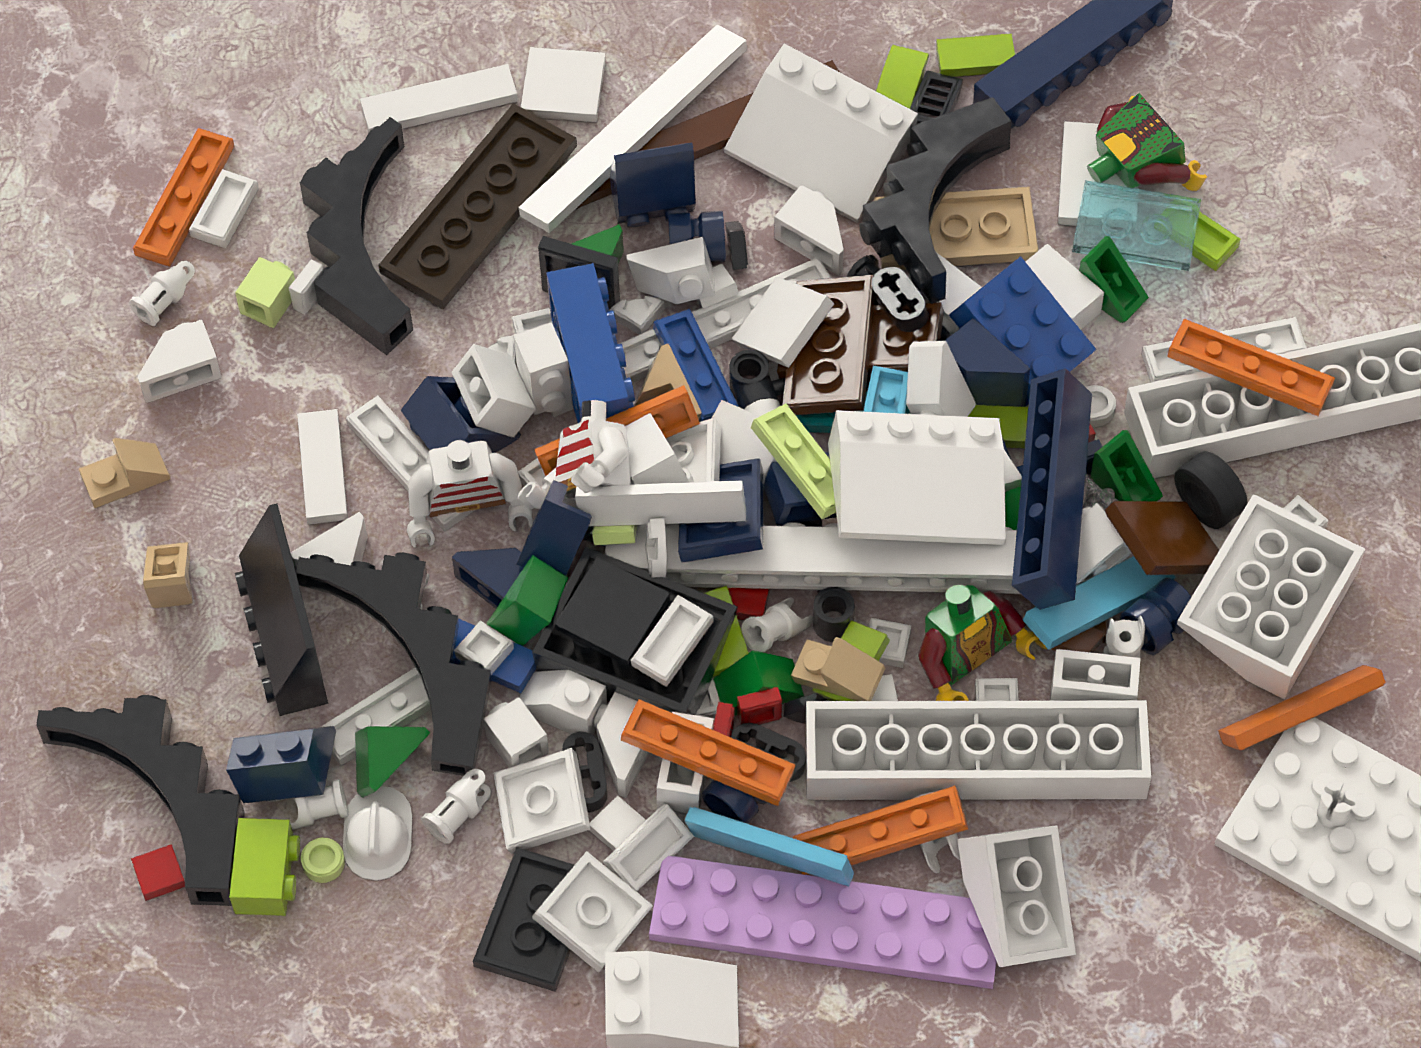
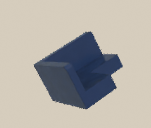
M555 480L552 481L543 504L531 526L516 565L524 568L531 556L534 555L561 573L567 574L592 519L589 513L563 503L568 489L567 485Z

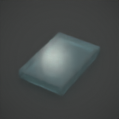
M1085 180L1072 252L1088 254L1105 236H1110L1125 261L1189 271L1201 199Z

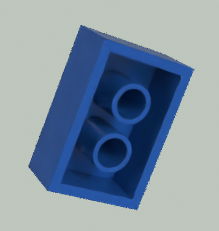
M1021 256L949 314L959 329L974 318L1030 368L1026 406L1029 405L1031 379L1064 368L1070 372L1097 350Z

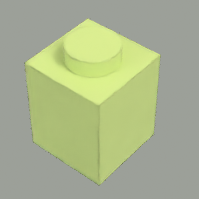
M259 257L235 292L240 314L275 328L292 302L289 287L295 280L294 272L281 262H270Z

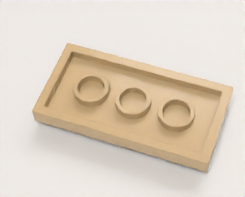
M1030 187L946 192L934 212L929 229L934 250L954 266L1014 262L1020 256L1024 261H1027L1038 252ZM874 197V201L884 197ZM893 254L880 258L881 269L886 267L906 269L904 265L900 266L897 264Z

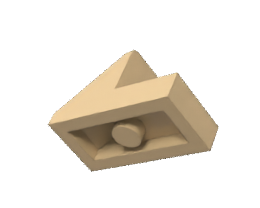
M669 343L660 347L634 406L684 385L699 419L702 412Z
M121 438L112 439L116 451L115 455L79 468L81 478L94 508L170 480V475L156 443Z
M188 542L147 547L143 584L151 607L162 608L192 604Z
M836 637L832 646L807 639L791 677L795 683L856 701H872L885 671V666L841 638Z

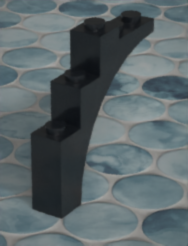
M993 97L910 126V143L907 145L909 158L887 165V182L883 185L885 197L863 205V222L859 224V230L864 243L871 245L880 258L893 254L897 264L900 266L904 265L910 274L912 283L918 291L924 293L931 304L946 299V269L934 250L929 231L935 210L946 192L965 173L984 160L1010 149L1011 120Z
M391 117L380 126L374 127L356 149L348 151L342 157L338 165L325 158L316 167L309 168L299 182L303 204L320 216L312 222L309 230L306 232L310 253L328 266L323 269V274L314 282L317 303L386 356L413 331L410 308L388 289L374 269L364 245L365 215L373 190L386 167L405 147L402 125Z
M398 552L395 556L384 555L382 570H376L374 565L367 562L354 561L351 562V565L334 563V559L324 555L314 554L310 558L299 557L296 568L299 586L330 593L359 607L383 625L405 649L422 679L431 706L434 728L431 753L432 771L464 776L470 770L475 769L491 686V670L484 669V665L474 661L464 660L460 661L459 665L452 664L459 630L458 615H452L449 609L438 606H429L427 610L420 609L427 577L426 561H420V558L414 554Z
M153 695L124 698L122 713L106 708L96 709L93 712L74 711L67 707L38 710L36 726L43 744L75 747L106 757L133 772L156 792L173 815L182 836L186 855L185 888L191 905L232 906L229 896L238 818H244L245 813L239 794H233L230 791L221 789L205 793L208 763L203 746H196L189 742H177L169 745L172 716L167 700Z

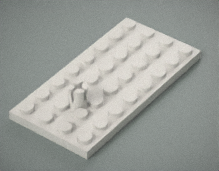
M1315 717L1285 730L1216 837L1214 845L1421 962V776Z

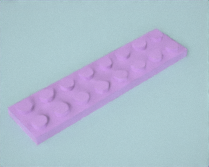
M667 856L661 863L649 930V940L993 989L996 959L970 898L851 881L848 887L817 876Z

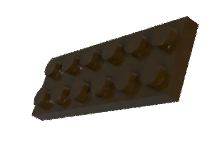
M513 103L379 263L380 274L444 309L520 217L519 206L547 182L577 147V138Z

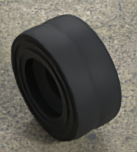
M1208 451L1201 452L1189 462L1179 467L1175 472L1174 482L1182 501L1187 502L1201 523L1212 529H1219L1227 525L1232 519L1243 512L1248 503L1245 489L1238 476L1224 460L1214 453Z

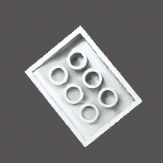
M783 44L760 79L724 148V153L795 191L800 185H803L811 191L823 193L830 202L834 203L835 212L858 223L863 216V205L872 202L886 181L887 165L898 162L907 149V145L910 143V126L917 123L918 113L800 51Z
M836 410L828 441L839 538L1004 545L1006 540L1004 446L999 418Z
M1253 494L1179 617L1177 625L1245 680L1285 700L1358 574L1365 548Z

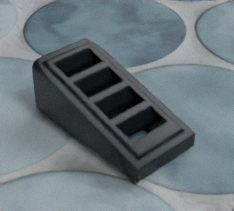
M927 70L910 107V110L918 113L916 124L932 119V117L920 115L921 112L938 117L954 111L963 85V79ZM931 84L951 88V90L949 91L946 89L931 86ZM928 93L935 94V95H939V96H943V97H947V99L944 100V99H940V98L928 96ZM924 103L936 105L943 108L938 109L924 105Z

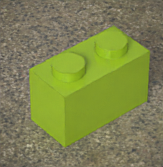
M238 818L229 896L235 914L286 916L288 901H294L296 895V876L290 875L292 861H298L300 856V836L293 834L290 820Z

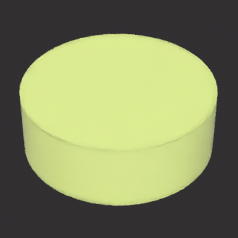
M317 838L310 841L301 853L304 873L315 882L327 883L333 881L340 876L344 869L345 858L343 850L336 841L330 838Z

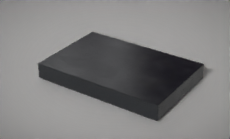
M516 847L474 956L473 966L556 992L571 950L536 922L532 916L575 865Z

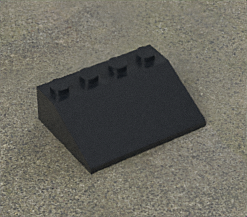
M278 503L268 506L240 552L239 559L242 571L236 572L235 577L240 596L249 595L251 606L243 609L249 632L258 630L260 641L252 643L258 667L267 665L269 677L261 679L267 703L276 701L279 716L328 704Z
M585 547L562 592L551 622L544 628L532 651L536 671L571 670L605 685L608 701L611 700L614 692H617L637 701L640 699L671 713L678 712L696 715L707 694L738 608L735 605L664 577L651 578L649 571ZM597 557L670 593V601L652 630L677 595L713 615L714 622L667 687L634 668L631 663L628 667L556 630L555 623Z

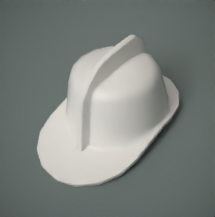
M381 786L375 793L364 798L359 794L355 795L347 806L348 816L344 817L343 851L345 861L352 872L363 879L379 881L391 878L400 872L409 860L412 837V811L410 803L404 794L391 787Z

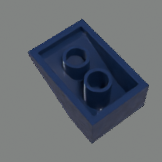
M692 142L613 156L609 179L617 224L627 223L628 228L641 227L650 224L651 218L665 216V220L668 221V213L694 212L696 194Z

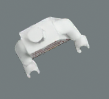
M598 400L582 402L581 422L564 428L560 434L556 468L542 479V487L532 481L526 484L519 492V501L528 509L541 508L553 480L568 486L564 498L575 499L576 487L584 493H588L593 487L630 485L627 428L623 424L606 421L605 402Z
M456 440L450 443L448 447L429 451L426 464L422 465L408 482L409 515L414 517L407 526L411 545L414 548L416 547L415 537L420 533H426L429 546L433 545L435 537L430 523L426 520L428 515L431 518L448 513L505 505L506 501L511 504L508 508L509 527L516 531L515 518L518 516L526 517L531 527L533 524L532 509H528L518 499V494L522 490V484L515 463L499 453H492L485 441L467 443L462 440Z

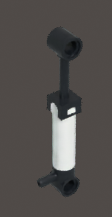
M743 350L736 353L729 364V385L738 406L758 416H762L780 407L777 396L784 394L786 377L771 381L769 362L765 355L759 351ZM746 375L755 376V378L753 379H747L743 377ZM822 520L802 522L801 524L806 527H822ZM827 587L823 590H817L818 594L813 603L814 631L817 636L829 642H833L836 637L841 638L850 621H854V599L848 591L840 587ZM830 611H836L841 613L842 616L832 618L825 614Z

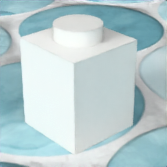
M519 697L510 703L504 702L495 706L488 716L484 718L486 737L509 768L541 758L549 753L547 734Z

